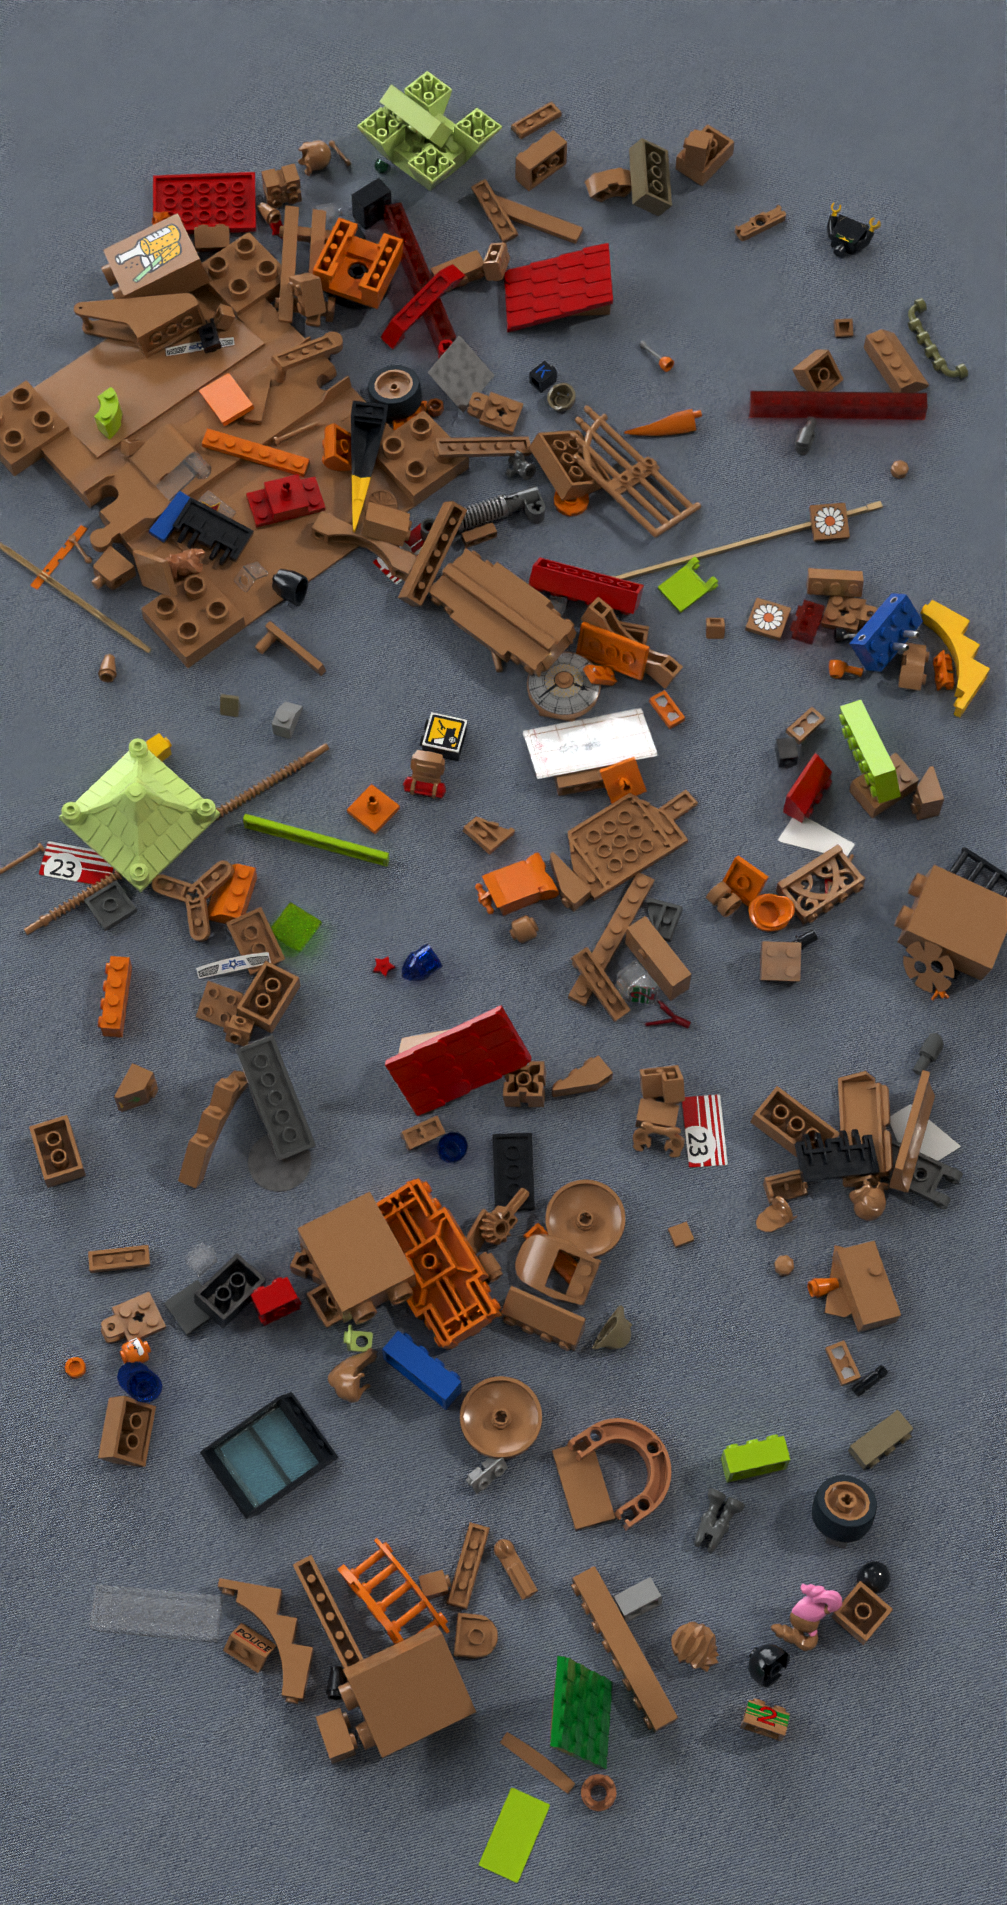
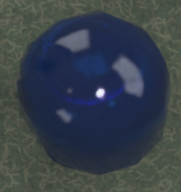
M452 1131L444 1134L437 1146L440 1159L452 1164L461 1161L468 1149L466 1138L459 1132Z

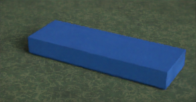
M179 491L150 528L149 534L164 543L174 531L172 525L190 497Z

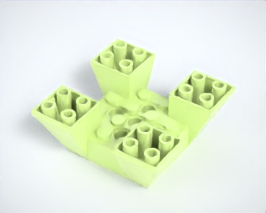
M428 71L407 86L404 92L405 95L453 130L442 148L424 135L420 137L382 107L357 125V128L381 155L429 191L475 156L502 129L499 123L478 108L457 124L446 118L444 112L452 89Z

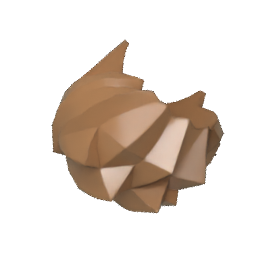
M689 1622L680 1626L672 1635V1650L674 1655L677 1656L679 1663L686 1662L691 1665L692 1669L700 1668L705 1672H708L710 1666L719 1663L716 1659L719 1654L716 1651L718 1647L716 1646L715 1634L703 1623Z

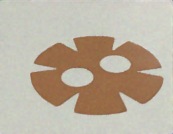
M919 941L907 947L906 951L913 958L903 956V964L910 979L919 976L915 982L916 986L931 993L933 992V983L938 992H943L951 986L952 983L944 976L954 978V966L948 955L939 958L943 951L942 948L925 941V951ZM916 961H921L926 965L925 973H919L915 969ZM933 961H939L942 964L943 971L941 973H936L932 970L931 963Z

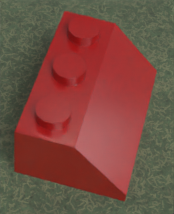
M816 753L786 795L783 813L803 823L805 818L809 819L814 811L813 806L815 803H820L823 798V791L828 790L833 782L831 780L832 771Z

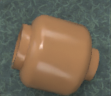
M524 915L512 921V929L509 930L513 940L517 939L523 944L534 939L539 928L533 917L530 918Z

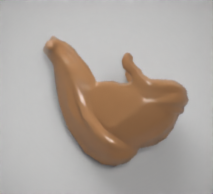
M368 1348L367 1351L345 1359L332 1369L327 1380L335 1388L338 1397L355 1403L359 1401L363 1392L371 1387L370 1384H366L360 1388V1378L365 1376L364 1373L360 1372L364 1367L375 1361L377 1351Z

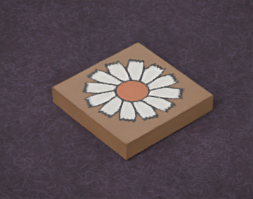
M845 503L810 505L813 542L850 538Z
M756 598L745 630L780 641L791 608Z

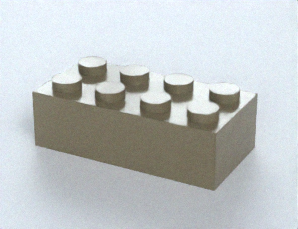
M641 138L629 148L632 203L654 215L660 216L672 206L668 150Z

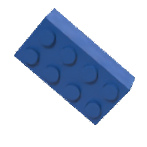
M397 1331L382 1349L383 1359L442 1408L447 1410L462 1392L460 1376L454 1371L449 1372L446 1370L444 1363L438 1358L433 1359L430 1357L426 1348L421 1345L419 1347L413 1343L414 1340L407 1333L404 1332L402 1334Z

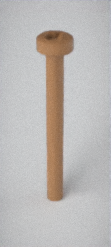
M314 422L279 438L274 437V443L280 445L281 441L318 426V422Z
M38 843V847L1 868L0 874L37 852L45 851L41 843Z

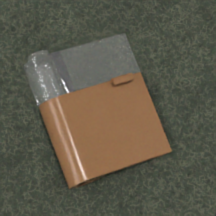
M170 423L160 428L130 457L169 501L195 477L206 479L211 474V466Z

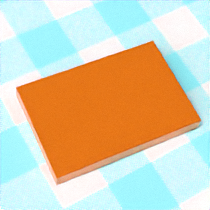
M229 373L199 390L200 395L223 426L228 425L254 409L251 401Z

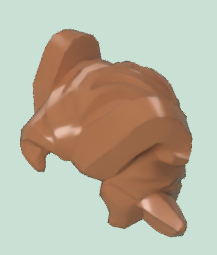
M192 548L178 554H170L169 557H166L164 560H167L170 565L173 579H178V575L199 574L203 568V564L199 563L200 556L205 554V551Z

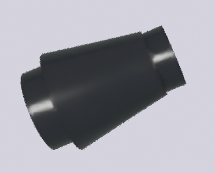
M334 1666L330 1668L326 1694H328V1699L342 1700L338 1690L339 1686L345 1684L342 1667Z

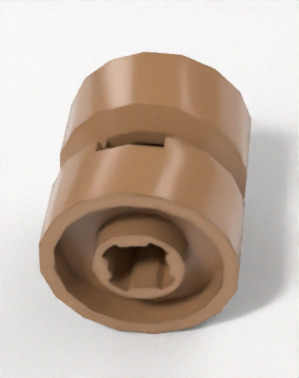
M724 881L714 886L706 896V899L713 906H717V910L725 918L734 913L742 903V900L735 893H731V888Z

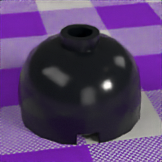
M764 1644L759 1648L756 1647L749 1655V1672L759 1685L765 1688L770 1687L782 1676L779 1671L782 1667L787 1668L790 1655L776 1644Z

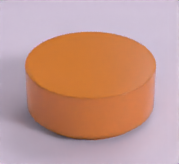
M72 1357L66 1362L65 1371L69 1377L77 1379L85 1374L86 1365L81 1358Z

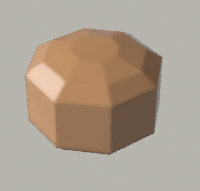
M902 460L894 461L890 471L892 476L897 479L905 478L909 467Z
M787 1255L779 1256L774 1263L775 1272L780 1276L789 1275L794 1269L793 1259Z

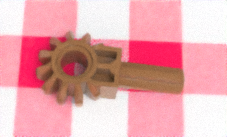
M520 1188L506 1207L498 1205L491 1213H486V1219H481L483 1224L479 1228L483 1231L480 1235L485 1238L486 1242L495 1245L507 1242L506 1237L511 1236L509 1233L510 1229L518 1221L514 1214L529 1197V1192L526 1189Z

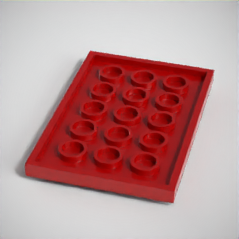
M255 172L153 175V212H168L170 217L178 213L188 234H194V227H198V225L215 227L216 224L229 226L230 233L256 232Z

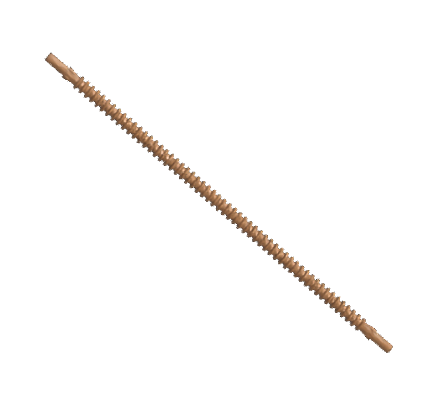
M325 743L312 752H306L302 758L298 757V761L293 760V764L285 765L284 769L280 768V772L275 771V775L271 774L270 778L267 776L266 780L262 779V783L258 782L257 786L253 785L252 789L248 788V791H244V794L240 793L239 797L235 796L234 800L230 799L229 803L225 802L226 805L222 804L221 808L217 807L216 810L220 812L219 817H224L223 814L228 815V811L232 812L233 808L237 809L238 805L242 806V803H246V800L250 801L251 797L255 798L256 794L260 795V791L268 790L269 786L273 787L274 783L278 784V780L283 781V777L287 778V775L291 776L292 772L296 773V769L300 770L301 766L305 767L306 763L315 761L314 758L329 750L328 745ZM115 870L114 874L110 873L109 877L105 876L106 879H101V882L97 881L96 885L92 884L91 888L87 887V890H82L81 894L77 893V897L73 896L72 900L68 899V902H63L62 906L59 904L58 908L54 907V911L49 910V914L41 915L39 920L24 928L25 933L29 935L42 926L46 927L53 919L56 921V917L61 918V914L65 915L66 911L70 912L71 908L75 909L76 905L80 906V902L85 903L84 900L115 880H122L123 876Z

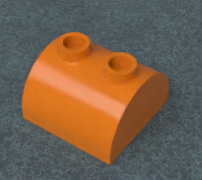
M335 423L330 424L324 429V440H322L324 456H322V462L331 470L350 471L351 433Z

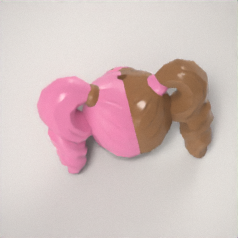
M802 1584L800 1589L806 1596L792 1609L790 1622L793 1628L787 1625L773 1624L771 1630L776 1633L777 1637L783 1638L785 1642L795 1644L803 1651H808L815 1648L818 1643L817 1628L820 1620L827 1614L840 1609L842 1597L836 1591L825 1590L823 1586ZM803 1632L808 1633L810 1636H805Z

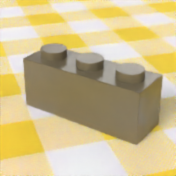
M896 1410L853 1443L848 1451L863 1470L868 1466L872 1469L880 1462L879 1458L884 1454L886 1457L896 1450L894 1446L899 1442L904 1444L912 1437L910 1434L913 1431V1427L900 1411Z

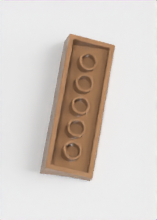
M922 1070L889 1185L890 1188L907 1193L909 1192L935 1098L929 1081L930 1072Z

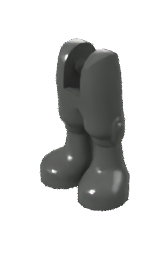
M709 1488L707 1492V1497L710 1501L709 1508L701 1517L694 1545L699 1548L707 1533L713 1536L707 1552L712 1554L724 1534L728 1532L730 1519L734 1514L742 1512L745 1505L737 1499L728 1497L720 1518L716 1520V1515L724 1503L726 1495L716 1489Z

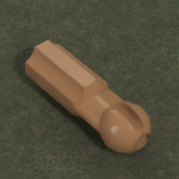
M501 1539L496 1542L494 1553L502 1563L521 1599L525 1600L533 1596L538 1590L516 1553L513 1543L507 1539Z

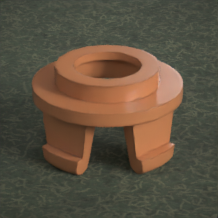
M602 1774L589 1776L581 1788L582 1801L589 1809L594 1811H604L610 1808L616 1799V1787L613 1780L609 1776ZM596 1785L603 1786L606 1790V1797L602 1801H595L591 1797V1789Z

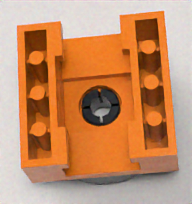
M338 218L313 268V275L320 277L322 290L326 291L330 297L335 298L336 303L353 309L369 307L378 309L381 301L387 297L391 290L392 278L403 257V239L384 233L379 244L355 236L358 224Z

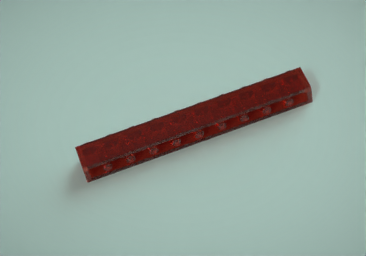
M402 203L385 205L384 221L389 234L403 239L401 263L415 296L432 279V276ZM439 298L423 314L437 352L441 341L451 340L454 342L456 340V335L441 298Z
M750 391L749 397L750 418L814 417L828 419L925 420L928 409L927 393Z

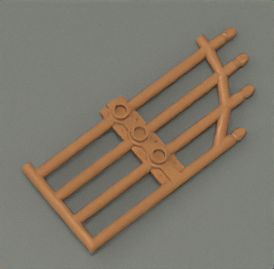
M586 405L584 407L585 413L595 421L591 427L582 418H575V422L586 432V436L583 440L574 431L570 433V437L583 449L584 457L583 460L578 454H574L572 456L573 460L654 538H657L701 508L699 502L692 504L658 472L660 467L653 458L651 459L648 456L643 458L605 422L608 419L606 414L599 416L591 407ZM601 427L638 463L631 466L595 431ZM593 439L626 471L619 474L590 447L591 440ZM591 457L613 477L612 480L606 482L592 468ZM652 475L687 509L680 513L646 478ZM640 483L674 518L668 521L633 486ZM627 491L662 526L655 529L621 494Z

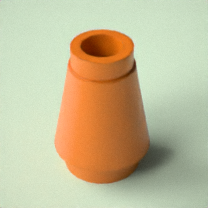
M813 1278L807 1284L808 1292L811 1297L819 1298L839 1288L837 1278Z

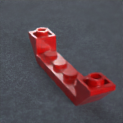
M454 264L440 270L393 317L380 339L394 350L404 340V333L450 287L454 289L466 276Z

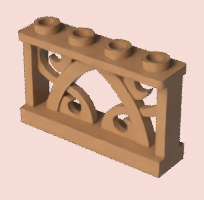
M837 844L778 882L776 892L779 896L791 899L794 904L795 914L804 925L807 922L812 923L815 921L819 914L829 912L836 903L846 901L853 892H860L864 888L865 877L860 874L843 853V849ZM836 860H839L845 869L839 870ZM827 868V873L829 874H824L821 870ZM814 874L823 879L833 878L829 894L810 892L813 886L812 876ZM840 875H851L853 877V882L849 885H845L844 880H849V878L845 876L840 877ZM804 881H806V882L809 883V886L807 887L806 890H804V888L806 887V885L803 886V885L801 884V883L804 882ZM791 890L793 893L799 896L797 901L792 897V895L788 891ZM803 898L807 899L805 906L808 904L814 906L809 911L803 910L800 906Z

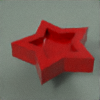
M281 219L277 223L269 224L273 230L272 236H279L280 226H284Z
M389 956L384 959L375 958L376 967L373 972L381 973L386 978L388 971L395 969V966L389 963Z

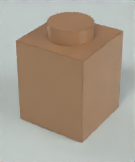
M443 1570L418 1576L421 1590L428 1600L449 1594L448 1587H451L449 1575H444Z

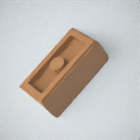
M485 1209L480 1211L466 1236L475 1254L479 1252L485 1241V1238L480 1235L483 1230L479 1228L483 1224L481 1219H486V1213H488Z

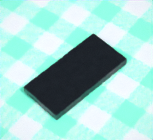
M532 1133L493 1134L495 1208L498 1205L506 1207L520 1188H524L529 1192V1197L517 1211L535 1210Z

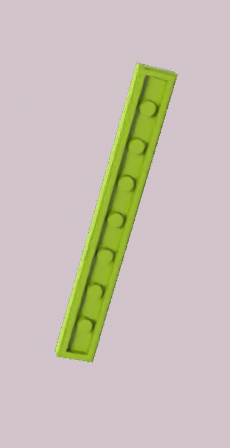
M245 814L243 817L244 827L250 830L385 867L389 863V853L249 814Z

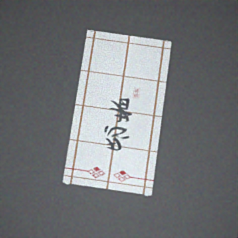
M641 708L523 731L537 779L612 765L633 756L636 760L657 756V750Z

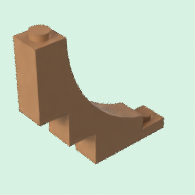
M219 1578L218 1588L222 1591V1594L234 1596L237 1593V1605L254 1615L267 1628L276 1642L283 1668L282 1698H285V1702L291 1704H298V1701L304 1702L314 1650L313 1647L294 1644L298 1626L297 1618L278 1615L283 1595L282 1590Z

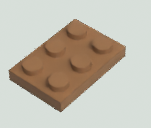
M261 907L226 922L241 956L269 952L271 964H276L285 959ZM262 965L247 968V970L252 975L258 972Z

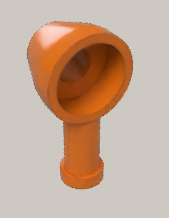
M841 660L829 661V673L832 678L841 679L845 672L858 675L859 677L862 676L863 668L849 666Z

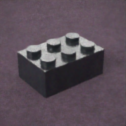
M236 1253L194 1294V1303L224 1329L252 1302L251 1294L254 1293L253 1291L260 1286H266V1278Z

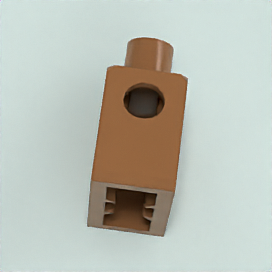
M109 546L93 566L96 578L91 581V584L97 590L104 584L111 590H115L136 576L135 566L112 546Z

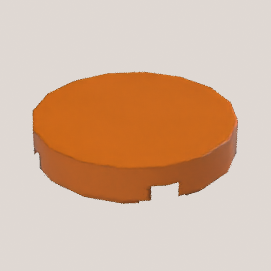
M557 491L554 494V506L562 515L577 516L582 514L588 507V494L572 500H562Z

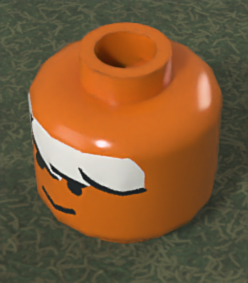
M135 1338L124 1343L122 1350L119 1352L124 1364L135 1368L149 1360L148 1353L151 1352L147 1341L142 1342L140 1338Z

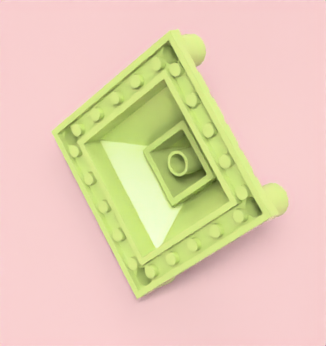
M137 738L129 743V751L76 802H68L63 805L62 814L59 816V819L139 892H142L157 875L168 867L220 816V812L216 810L212 800L203 799L150 752L147 743L143 739Z

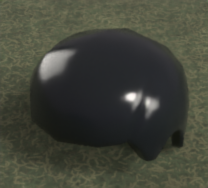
M878 1561L868 1562L863 1565L856 1576L857 1584L861 1581L875 1594L883 1592L891 1582L890 1571L886 1565Z

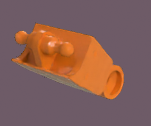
M538 852L531 855L525 861L522 860L483 875L482 878L489 890L488 892L483 890L480 883L475 885V889L478 891V901L483 907H486L487 913L490 915L494 913V909L491 906V901L493 900L503 916L534 904L539 900L553 899L559 895V891L553 879L545 872L546 865Z

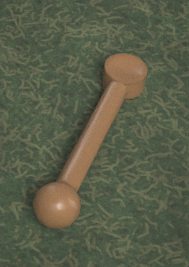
M331 140L329 146L335 149L347 166L351 165L350 160L337 148L335 141Z
M70 535L69 541L74 543L85 558V562L90 564L92 562L91 557H88L77 543L75 535Z

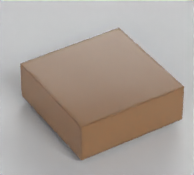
M687 1221L668 1228L675 1248L694 1241Z

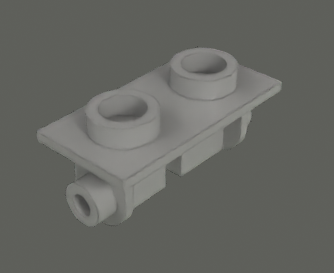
M503 1457L499 1459L488 1458L482 1463V1466L485 1468L484 1471L477 1467L467 1475L468 1478L465 1480L469 1486H472L476 1494L486 1489L494 1479L500 1477L508 1469Z

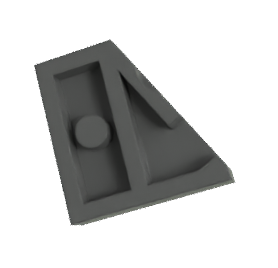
M648 897L647 904L651 924L665 941L671 942L683 911L682 906Z

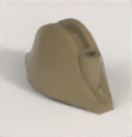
M622 1305L618 1306L597 1336L592 1349L596 1350L605 1347L615 1350L623 1348L629 1343L631 1338L630 1327L632 1324L625 1318Z

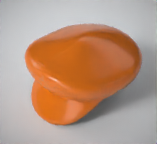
M762 894L755 897L748 909L752 924L766 932L784 929L795 912L791 899L775 894Z

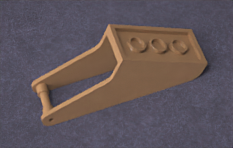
M190 293L79 302L74 306L75 314L83 320L82 330L85 334L134 343L138 345L146 359L207 324L199 303Z

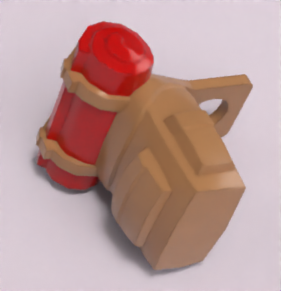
M417 750L411 758L410 768L413 770V774L405 779L403 784L404 792H410L412 795L428 796L433 799H442L446 794L445 783L441 782V775L445 771L443 755Z

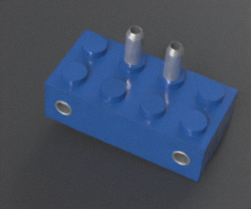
M891 593L849 644L866 670L881 672L898 651L909 650V645L904 643L909 638H918L920 636V633L916 630L923 620L907 594Z

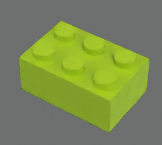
M777 1434L770 1435L763 1441H758V1439L749 1440L745 1445L738 1446V1444L728 1445L723 1450L721 1456V1463L727 1483L785 1470L790 1462L784 1436L778 1437Z

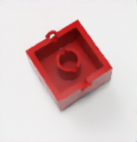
M279 1277L273 1280L271 1285L266 1287L260 1286L251 1294L253 1305L263 1326L299 1310L302 1304L288 1277Z

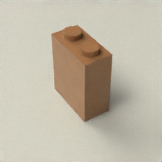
M368 502L361 535L403 547L404 541L409 540L412 521H409L410 514Z

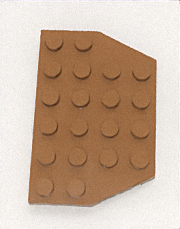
M631 793L568 831L573 872L591 889V897L594 901L688 843L687 837L667 811L658 809Z

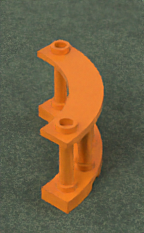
M376 1538L374 1542L379 1550L355 1569L351 1568L349 1570L344 1564L337 1569L347 1585L366 1603L368 1610L378 1623L382 1624L394 1644L404 1640L399 1634L401 1627L425 1608L434 1620L418 1633L434 1625L440 1627L446 1634L450 1632L445 1625L448 1622L441 1612H436L420 1588L391 1554L393 1550L387 1542L382 1544ZM385 1556L391 1564L370 1581L361 1584L358 1581L359 1576ZM397 1570L406 1582L381 1602H375L370 1595L372 1593L371 1590ZM412 1588L421 1601L399 1619L391 1622L384 1613L387 1611L386 1608Z

